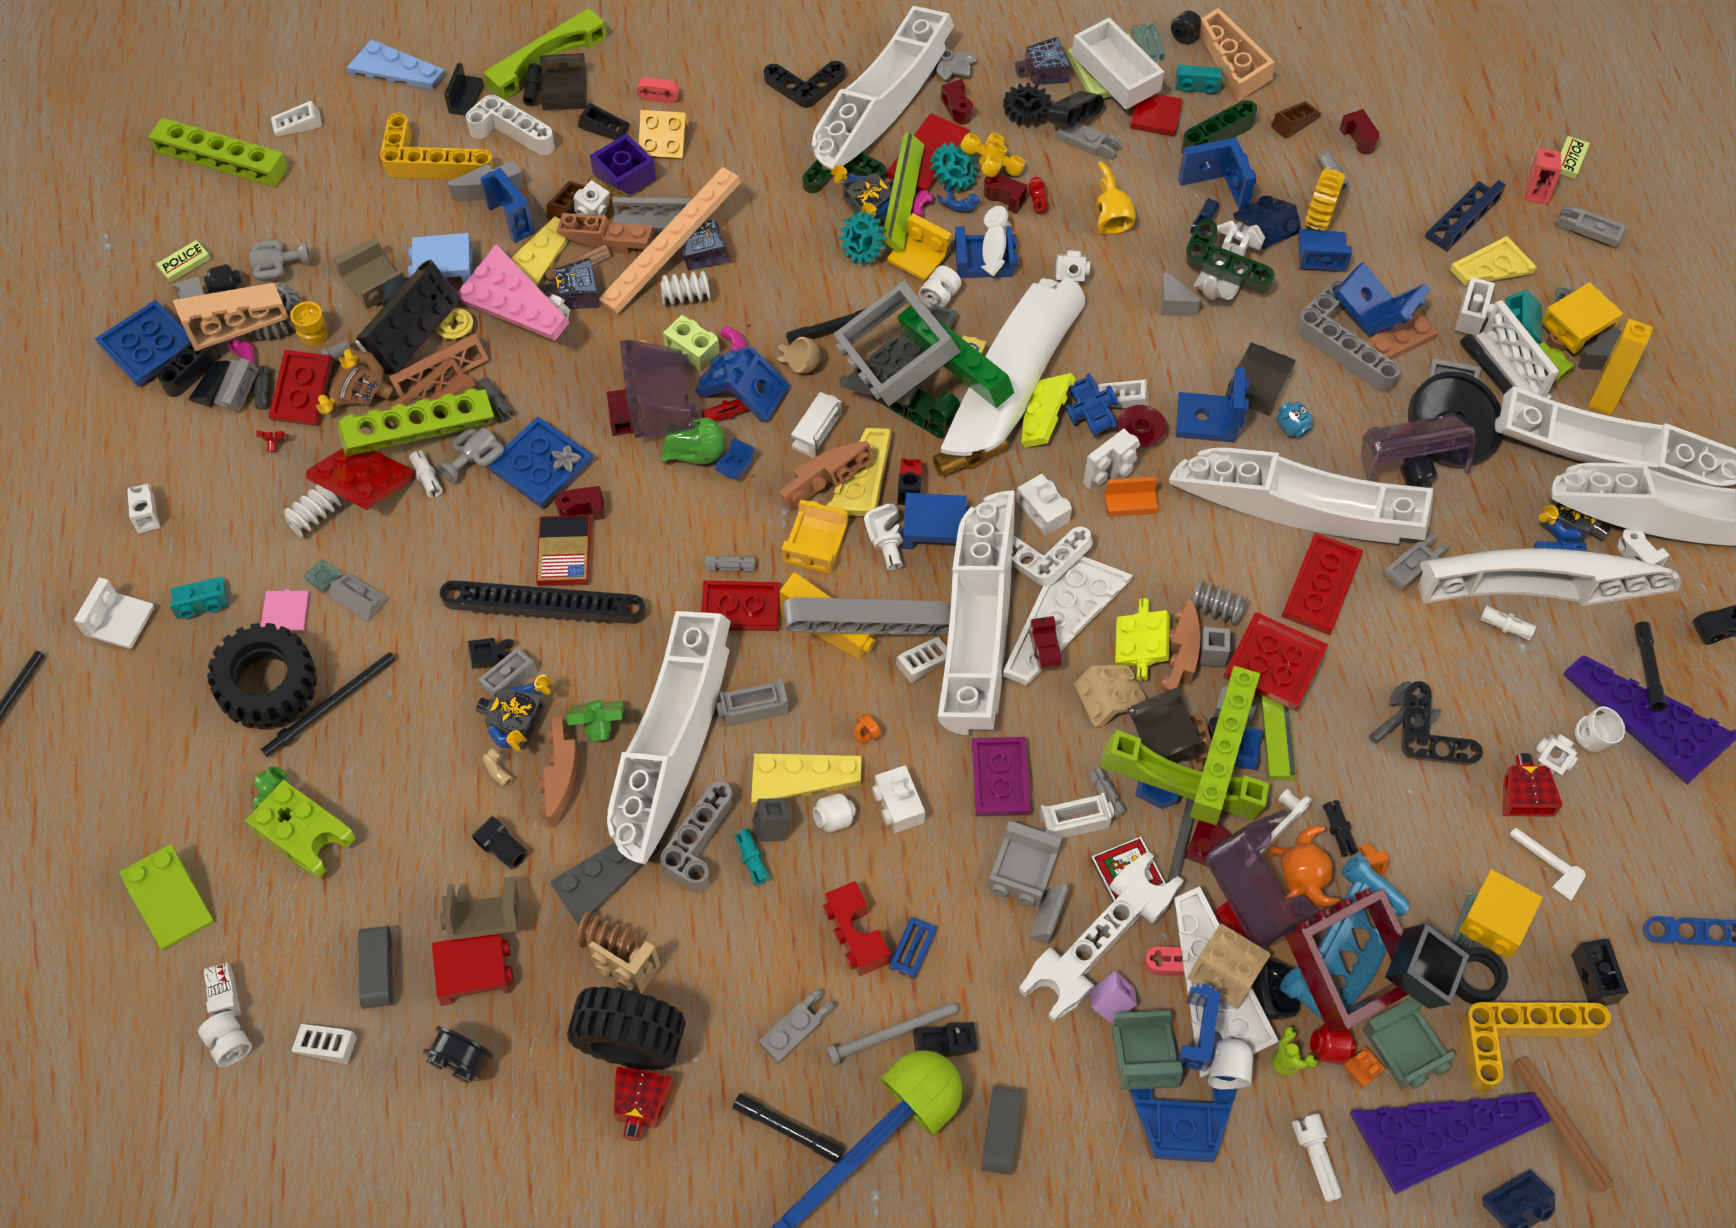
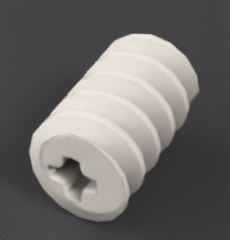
M704 271L700 272L699 278H697L695 272H691L690 279L687 278L685 273H682L680 280H678L676 274H672L671 281L668 280L666 275H663L662 282H660L663 306H665L667 298L671 305L675 304L676 297H678L681 304L684 303L685 296L688 297L690 303L694 301L695 295H697L699 301H703L704 294L710 300L708 277Z
M317 484L315 486L316 491L310 489L307 492L308 497L301 496L299 499L300 503H292L293 510L289 508L284 510L285 521L301 538L303 537L302 528L309 532L311 531L310 521L318 525V515L324 519L327 518L324 510L327 509L332 513L335 512L333 503L341 507L340 501L333 492Z

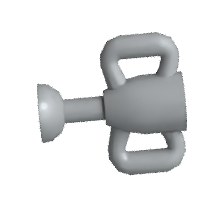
M268 240L254 244L252 251H249V260L254 278L262 281L280 277L284 272L283 265L287 261L300 259L302 263L311 265L307 242L301 243L298 250L282 252L283 245L279 240Z
M482 427L479 430L469 428L456 437L451 444L452 449L455 452L461 453V455L452 463L441 462L437 467L449 482L455 483L458 478L457 471L467 462H475L479 466H488L502 455L504 447L501 443L497 442L493 434L486 428Z

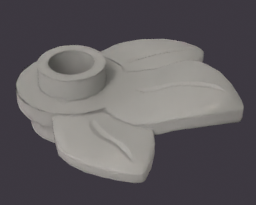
M946 49L937 63L936 72L943 80L949 79L952 74L969 77L970 64L976 62L977 58L967 51L954 52L953 50Z

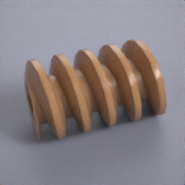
M589 911L585 912L577 930V945L581 948L587 946L589 950L588 945L593 941L627 962L632 952L638 946L640 932L637 931L631 937L630 927H627L621 933L620 923H617L613 929H610L611 920L607 919L603 925H600L601 917L599 915L595 916L593 921H590L591 913Z

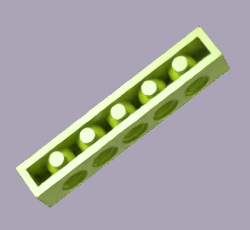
M161 118L149 135V140L155 153L275 188L288 169L283 153L278 150L261 147L255 143L251 144L237 138H230L217 132L206 131L196 126L182 124L176 120Z
M474 388L456 396L454 394H445L437 400L422 399L414 405L398 404L386 411L375 409L367 412V415L358 417L354 414L347 415L342 420H339L337 430L345 456H351L464 431L469 428L491 425L494 415L486 390L478 391V389ZM458 407H466L469 413H461ZM434 412H442L446 417L439 419L435 417ZM418 417L421 423L414 424L409 418ZM393 422L397 425V428L389 429L385 426V423ZM363 427L370 428L373 433L370 435H365L360 431V429Z
M1237 666L1233 667L1191 810V818L1217 825L1260 676L1258 672Z

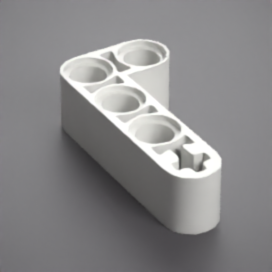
M496 95L485 96L466 114L469 133L475 139L485 138L494 129H497L539 155H550L555 150L553 133L548 125Z

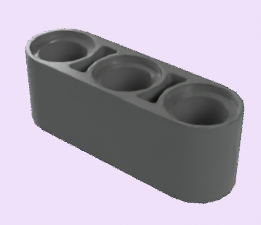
M389 926L359 929L358 966L361 1008L392 1005L393 971Z
M993 1086L982 1171L1011 1175L1022 1090Z

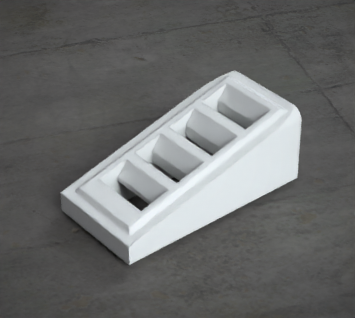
M312 101L271 117L276 137L313 130L323 126L320 112Z
M1146 379L1098 384L1099 392L1106 390V386L1110 385L1115 395L1120 393V396L1117 397L1119 405L1109 407L1149 406V389Z
M936 637L897 656L896 666L912 684L945 663L947 646L939 637ZM937 646L943 655L939 656L933 648ZM929 651L930 654L934 657V659L931 660L927 656L926 652ZM921 656L926 663L922 664L918 657ZM914 661L917 667L914 668L910 662Z
M301 1024L291 1052L348 1065L357 1036L353 1031ZM306 1033H310L311 1036L307 1047H302ZM317 1035H320L321 1038L317 1049L313 1048ZM327 1037H329L331 1040L328 1049L324 1050ZM337 1039L341 1040L338 1051H334Z

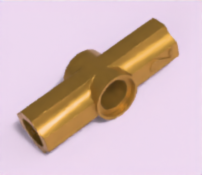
M1005 439L999 446L985 452L983 449L973 451L972 455L969 456L939 453L933 456L932 461L938 475L945 476L964 467L968 469L977 468L986 458L1007 450L1008 443Z

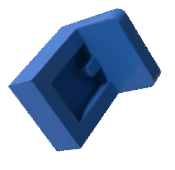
M734 438L731 441L729 452L717 461L715 470L728 478L737 480L751 468L755 448Z
M1245 726L1234 766L1256 770L1259 744L1262 737L1261 729Z
M1138 781L1135 796L1158 808L1163 809L1170 806L1180 798V795Z

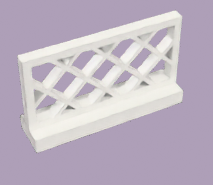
M1503 300L1496 302L1484 331L1477 334L1475 339L1513 386L1551 399V395L1548 392L1559 370ZM1504 328H1506V330H1507L1508 339L1506 338V334H1505V329H1504ZM1518 346H1520V348H1521L1522 356H1520V352H1519V347H1518ZM1529 349L1532 352L1533 358H1531ZM1532 364H1535L1536 374H1534ZM1544 368L1548 372L1547 376H1545Z

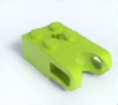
M285 780L245 820L254 835L316 879H320L327 871L321 859L318 858L320 849L328 843H337L346 848L356 839L348 826Z

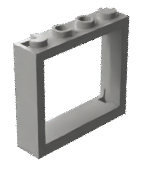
M904 280L834 333L839 341L836 344L837 348L844 357L849 354L850 357L847 361L855 371L858 369L862 371L858 374L866 386L872 384L873 387L870 389L877 400L882 397L888 406L960 353L950 335ZM908 303L938 339V342L881 384L852 345Z

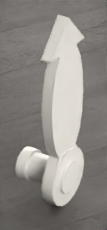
M1003 206L991 208L984 217V224L989 229L985 234L982 248L983 259L986 265L981 266V268L993 277L1005 263L1002 258L1006 247V226H1011L1007 220L1008 211Z
M1289 789L1282 793L1278 802L1284 804L1292 812L1257 847L1245 863L1248 867L1257 863L1258 859L1271 848L1288 827L1305 813L1312 802L1308 795L1300 800Z

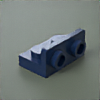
M1530 1169L1483 1197L1482 1204L1503 1228H1530L1540 1221L1544 1222L1552 1217L1555 1212V1193Z

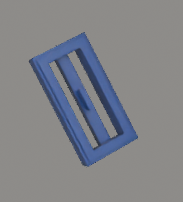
M911 917L889 964V969L897 970L902 975L907 974L915 980L937 931V927ZM914 926H918L919 929L903 964H899L898 961ZM924 930H927L929 932L911 969L908 966Z

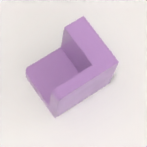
M1116 971L1097 984L1090 992L1092 1008L1109 1023L1113 1022L1115 1013L1130 1011L1137 1005L1135 987Z

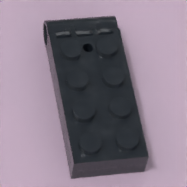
M427 260L417 268L416 272L362 330L356 339L367 352L373 354L380 365L383 366L386 375L396 374L456 307L455 305L460 301L461 297L432 260Z

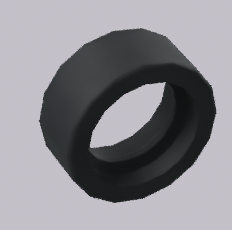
M1471 947L1464 952L1469 955L1467 963L1477 961L1487 966L1493 973L1495 982L1490 990L1479 991L1470 987L1464 978L1461 977L1455 994L1470 1004L1495 1001L1507 985L1508 972L1506 965L1497 954L1483 947Z

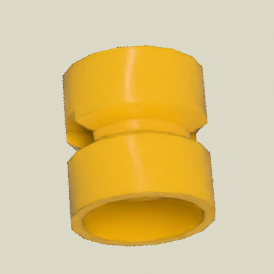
M302 302L292 309L290 317L298 338L303 345L315 347L327 340L329 330L319 305L314 302Z

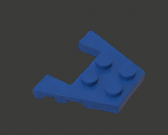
M1227 1076L1215 1077L1226 1081H1233L1236 1079L1234 1077ZM1212 1087L1213 1103L1153 1100L1152 1089L1129 1090L1154 1159L1214 1163L1237 1089H1216Z

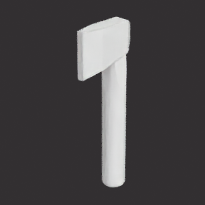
M1514 828L1510 832V837L1563 874L1552 888L1571 901L1586 876L1585 871L1578 866L1571 867L1524 832Z

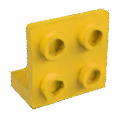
M641 110L638 145L650 157L682 159L685 127L689 126V117L686 113Z
M912 213L908 218L904 249L898 253L893 250L888 256L887 261L922 281H927L951 252L952 233Z

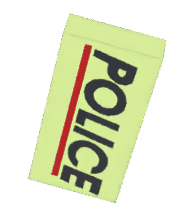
M1567 136L1561 151L1562 168L1560 175L1576 179L1590 143Z
M195 240L156 265L168 281L172 283L211 258L208 252Z

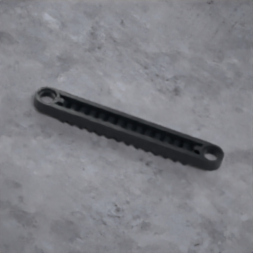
M456 580L446 582L440 589V597L444 606L450 609L470 610L476 614L482 611L484 614L492 612L494 615L502 613L505 616L513 614L515 617L523 615L527 618L533 615L535 618L543 616L545 619L550 617L556 620L564 618L566 621L574 619L577 622L583 619L586 622L594 620L596 623L604 621L607 624L611 622L637 623L646 614L643 599L633 594ZM450 591H459L460 596L452 600L447 598V594ZM635 604L639 606V610L634 614L627 613L625 609L628 605Z

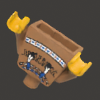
M351 347L344 351L345 357H339L341 365L332 381L329 399L326 395H320L318 398L320 404H317L316 407L321 414H328L333 408L343 405H369L374 394L385 399L389 398L393 386L382 382L384 368L372 353L359 352Z

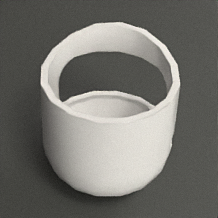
M1605 706L1598 707L1588 716H1584L1577 722L1574 729L1577 743L1586 751L1601 752L1623 739L1625 725L1617 712ZM1597 711L1604 712L1602 715L1595 716Z
M1223 1039L1214 1044L1211 1056L1212 1066L1208 1074L1209 1085L1216 1089H1237L1251 1086L1253 1053L1249 1045L1236 1039ZM1227 1076L1234 1077L1236 1079L1233 1081H1226L1215 1077Z

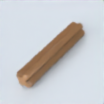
M601 245L545 272L546 279L549 283L553 284L557 282L556 276L559 275L558 272H555L556 269H561L565 266L571 267L574 266V263L576 265L590 259L592 266L609 258L610 251L606 245Z

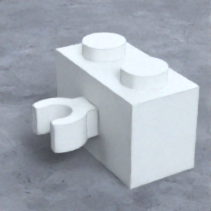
M1471 277L1462 300L1454 330L1472 334L1473 336L1479 334L1485 318L1489 319L1495 303L1489 304L1495 283Z
M1043 474L1017 488L1016 502L1045 536L1070 522L1072 511L1070 502L1066 498L1061 497L1054 483L1051 480H1047Z
M906 765L875 775V786L872 787V792L876 802L881 801L884 810H881L886 826L891 825L893 832L897 833L925 823V810Z

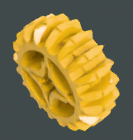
M1327 168L1322 171L1307 212L1306 227L1317 231H1326L1328 229L1345 180L1344 173Z

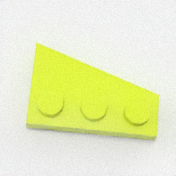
M1072 373L1038 381L1024 412L1021 443L1025 448L1048 443L1058 420L1056 415L1061 404H1065L1068 398L1066 392L1069 386H1073L1076 378Z

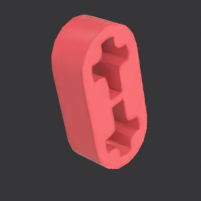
M642 78L638 83L636 92L639 97L645 100L673 103L678 98L680 88L677 83L670 80Z
M1155 946L1146 953L1144 965L1151 974L1185 976L1183 962H1175L1182 960L1180 947ZM1155 955H1159L1160 960L1163 961L1161 966H1156L1155 961H1151Z

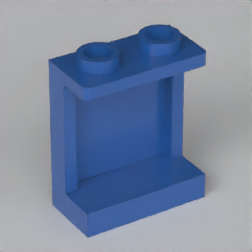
M498 168L482 176L480 180L487 208L491 211L499 206H503L510 238L513 242L517 243L535 234L529 203L504 171Z
M965 226L955 227L954 243L956 272L960 278L993 277L981 268V266L986 265L982 251L985 235H965ZM1006 226V247L1002 258L1005 263L994 277H1013L1014 267H1018V253L1013 252V249H1016V235H1012L1011 226Z
M906 493L903 549H913L914 541L956 544L960 522L965 513L971 508V506H966L967 496Z
M1197 984L1196 987H1190L1186 1003L1202 1006L1203 1013L1198 1047L1182 1045L1178 1062H1181L1183 1068L1206 1072L1211 1063L1220 991H1215L1211 985Z

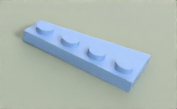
M372 39L346 67L350 75L360 73L365 74L366 78L371 79L382 77L386 78L387 82L403 81L408 86L434 90L446 76L444 69Z

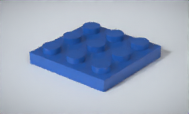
M156 299L95 338L97 344L137 387L157 375L158 371L190 342L185 329Z
M537 416L504 447L502 455L488 465L487 468L543 509L593 461V456ZM569 445L572 453L581 456L579 462L572 464V473L566 471L564 466L553 470V465L557 459L553 457L552 451L563 453V448Z

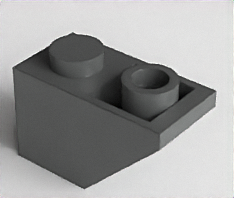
M1616 326L1607 333L1603 331L1593 345L1588 344L1580 353L1582 358L1578 367L1587 370H1602L1622 331Z

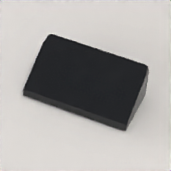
M231 361L212 362L189 397V400L211 408L214 404V397Z

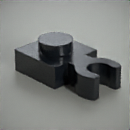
M495 638L468 641L472 669L495 666L499 662L498 659H504L511 653L505 649L512 648L514 640L505 639L500 644H495Z

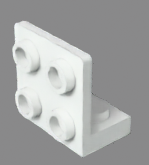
M99 577L75 617L74 622L84 636L131 649L153 612L154 605L116 593L109 580Z

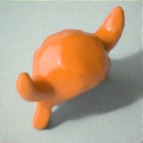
M1311 826L1304 829L1297 836L1294 846L1270 848L1272 855L1281 857L1283 873L1290 893L1281 899L1283 907L1289 906L1303 895H1306L1313 904L1324 908L1335 907L1334 904L1341 901L1340 898L1329 897L1322 892L1331 883L1333 865L1328 854L1312 843V840L1325 831L1324 826Z

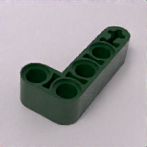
M1250 100L1240 101L1189 128L1184 133L1181 153L1183 154L1186 147L1235 138L1250 130L1255 122L1257 105Z
M1204 219L1197 224L1186 248V262L1190 267L1256 293L1264 294L1271 290L1274 280V271L1271 267L1216 246L1217 225L1214 221ZM1203 231H1209L1212 233V235L1203 236L1201 235V233ZM1194 251H1199L1202 253V255L1199 257H1195L1191 253ZM1222 260L1224 264L1216 265L1213 261ZM1237 268H1243L1246 270V272L1243 274H1239L1235 270Z
M918 389L910 405L894 402L888 406L882 398L877 400L875 396L870 395L880 404L942 439L947 435L960 407L958 398L947 391L943 392L938 399H935Z

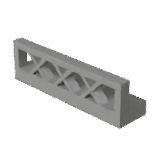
M613 197V223L653 225L654 234H660L693 198ZM619 206H629L631 209H619ZM644 206H651V207H653L654 209H653V210H646V209H644L643 207H644ZM671 206V207H675V208H677V209H676V210H668L666 207Z

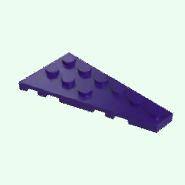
M1535 1094L1504 1096L1498 1099L1487 1100L1471 1099L1465 1102L1449 1101L1415 1104L1399 1108L1382 1107L1377 1110L1366 1111L1360 1109L1352 1110L1349 1113L1395 1195L1542 1127L1551 1121Z

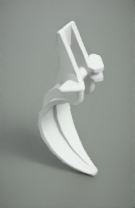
M1232 220L1217 225V231L1227 235L1221 247L1223 249L1244 256L1248 246L1260 250L1265 237L1258 225L1252 226L1241 221L1235 224ZM1235 239L1241 241L1240 246L1233 243ZM1222 260L1213 261L1216 265L1224 264ZM1237 268L1235 271L1239 274H1243L1244 269ZM1202 271L1194 283V287L1203 291V296L1211 300H1215L1217 297L1226 300L1232 299L1240 288L1238 285Z

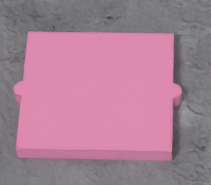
M285 589V591H266L261 627H265L266 623H272L276 625L278 630L283 626L290 629L291 633L304 632L309 591H290L289 589Z

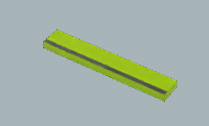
M910 132L903 134L884 226L885 230L882 235L887 237L883 241L897 253L904 249L908 218L911 214L924 144Z
M1260 695L1268 780H1295L1297 775L1290 708Z

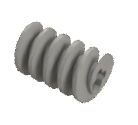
M1199 578L1191 600H1193L1196 610L1202 606V614H1207L1211 609L1212 618L1215 619L1222 613V622H1226L1231 617V624L1235 626L1243 614L1248 598L1242 602L1241 593L1232 598L1231 589H1228L1223 595L1222 586L1220 585L1213 591L1212 582L1210 581L1205 587H1202V578Z

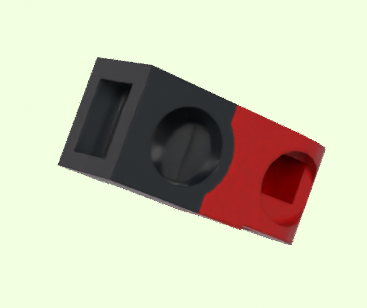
M901 458L897 505H905L906 493H920L921 459Z

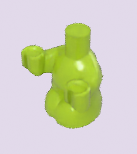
M1545 342L1539 345L1559 370L1555 378L1556 383L1565 379L1573 372L1576 365L1569 361L1561 350L1550 348Z
M1290 1027L1284 1031L1283 1037L1278 1044V1050L1273 1055L1271 1061L1272 1068L1281 1076L1294 1075L1299 1069H1313L1317 1064V1060L1313 1059V1055H1309L1305 1060H1301L1298 1046L1296 1044H1289L1296 1037V1032L1293 1033V1029Z

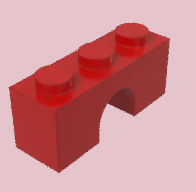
M853 881L825 893V904L822 905L828 921L832 919L836 928L833 931L839 945L844 944L848 953L845 954L850 969L855 968L860 977L890 964V952L879 929L865 934L856 931L852 926L857 919L867 915V903L857 882Z

